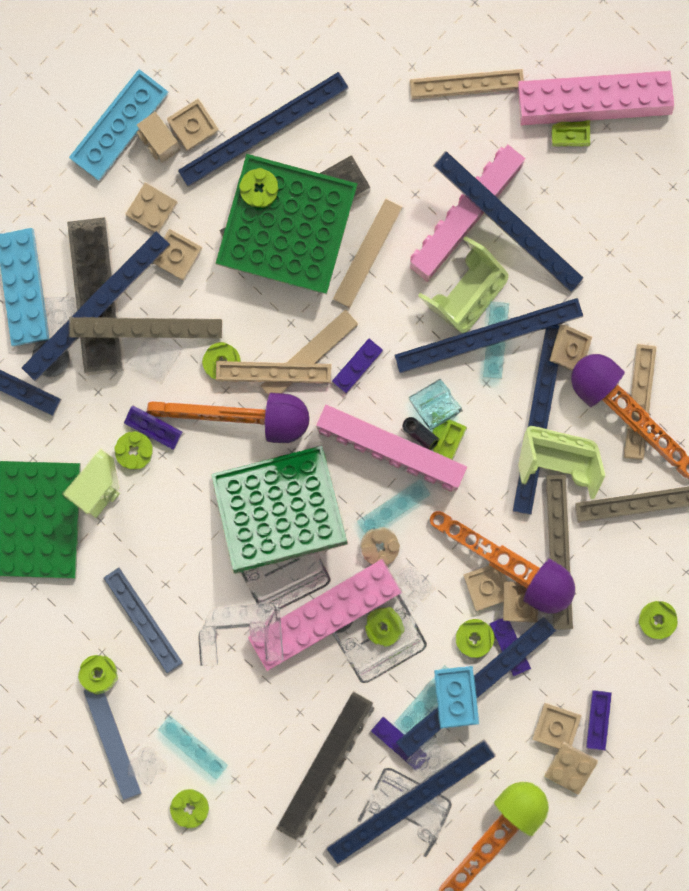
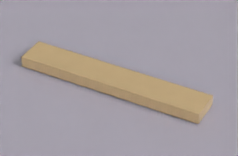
M523 69L410 79L411 99L518 90V82L524 81Z
M385 198L333 300L348 308L351 307L402 210L400 205Z
M345 309L286 363L315 364L358 325L357 321ZM264 382L261 387L269 395L271 392L283 393L293 383Z
M637 344L631 397L649 414L657 346ZM632 412V419L638 422L640 419L639 414ZM628 425L624 458L643 460L646 440Z
M216 361V381L331 383V364Z

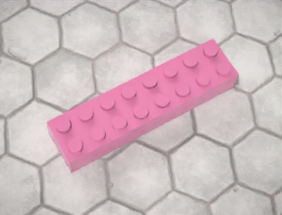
M671 70L518 82L517 91L521 125L672 115L675 106Z
M508 144L505 148L501 146L495 154L494 161H489L483 168L482 176H477L476 179L498 197L523 167L526 158ZM463 194L459 197L458 205L456 207L453 205L448 210L445 221L440 220L435 226L434 234L432 236L428 235L422 242V249L420 251L416 249L410 257V268L427 282L484 214Z
M325 404L316 424L319 434L328 438L332 435L336 437L337 442L344 445L350 443L359 452L365 453L366 450L372 453L371 457L380 461L384 458L389 461V465L398 469L400 466L407 468V473L414 476L418 474L425 476V481L435 484V482L443 484L442 488L450 492L453 489L457 491L467 469V466L327 404Z
M381 559L252 634L248 639L268 671L403 592L385 561Z

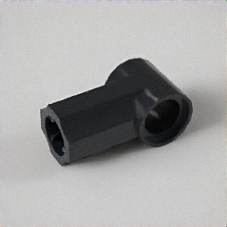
M408 417L403 421V430L420 445L429 450L436 447L440 439L414 417ZM412 423L417 424V427L414 431L409 430V427Z

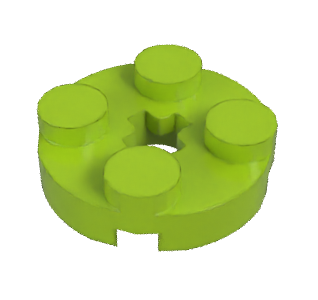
M258 168L244 175L240 183V193L243 200L249 206L264 208L271 205L277 198L278 183L272 173ZM256 184L264 185L262 193L254 191Z
M224 342L215 343L205 352L202 359L203 368L212 379L216 380V361H219V357H223V359H227L229 362H241L238 351L232 345Z
M137 431L128 432L117 440L114 447L115 457L124 468L139 470L150 463L153 445L146 435ZM131 446H138V455L129 454Z
M653 601L642 608L638 623L646 636L652 639H663L671 636L678 625L677 613L669 603ZM661 615L663 624L658 623L655 625L654 616L658 617Z
M391 607L377 608L367 616L368 620L365 631L369 639L375 644L384 645L385 647L396 643L405 631L400 616ZM382 622L387 625V631L381 629Z
M480 619L467 620L459 626L456 632V645L461 653L468 657H482L490 651L494 644L493 630ZM473 633L480 636L477 644H473V641L469 640Z
M92 655L81 663L78 678L81 685L87 691L98 695L110 690L118 680L117 667L107 656ZM96 670L99 672L103 671L100 678H94Z
M194 789L180 791L172 799L170 805V813L173 820L179 826L185 828H195L201 825L209 812L207 798ZM187 803H190L191 806H195V809L192 810V814H189L188 811L185 812L184 808L187 807Z

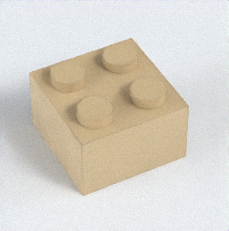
M156 112L137 124L139 129L137 134L144 145L149 144L148 149L155 160L160 159L163 163L180 151L177 140Z

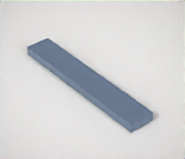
M120 567L103 577L166 673L168 674L183 664V661Z
M84 690L86 701L122 799L125 800L141 794V789L105 692L95 695Z

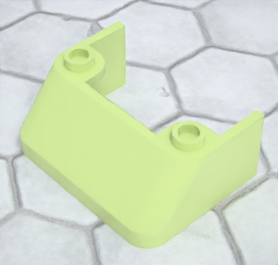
M466 236L463 240L471 247V251L467 254L465 260L469 270L448 297L437 294L431 300L421 293L418 295L433 312L461 333L470 330L508 281L507 271L484 246Z
M535 426L527 428L518 463L522 483L526 484L530 474L536 473L538 467L571 474L576 485L588 487L590 499L594 500L605 478L598 445L594 441Z
M100 449L63 495L87 514L90 513L97 518L110 501L114 502L120 495L114 458Z

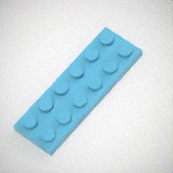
M138 69L71 153L69 159L100 181L136 136L137 131H139L137 124L155 112L169 94V91Z
M31 227L0 234V268L11 346L16 347L49 340L34 228Z

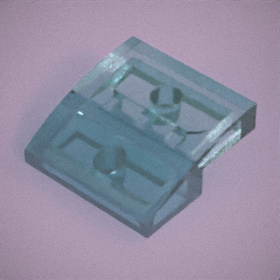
M441 379L408 397L412 406L430 430L463 412L461 405L451 395V390Z

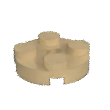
M379 527V529H371L365 533L361 540L362 554L370 564L383 559L386 565L395 560L399 553L400 544L395 533L388 528ZM384 543V549L377 551L375 545Z

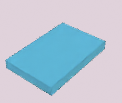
M473 666L434 670L440 729L478 725L479 716Z

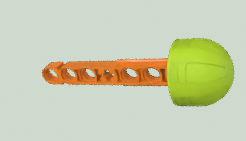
M516 782L509 785L494 801L495 806L502 814L471 848L472 851L442 883L438 891H444L446 888H452L454 891H463L483 867L494 859L519 829L525 834L533 836L545 822L549 811L548 800L542 789L530 782ZM497 830L505 832V835L500 839L494 837ZM485 844L492 846L491 851L488 853L481 851ZM472 860L475 862L477 860L478 865L471 866L470 861ZM460 873L466 874V879L462 882L456 880V876Z

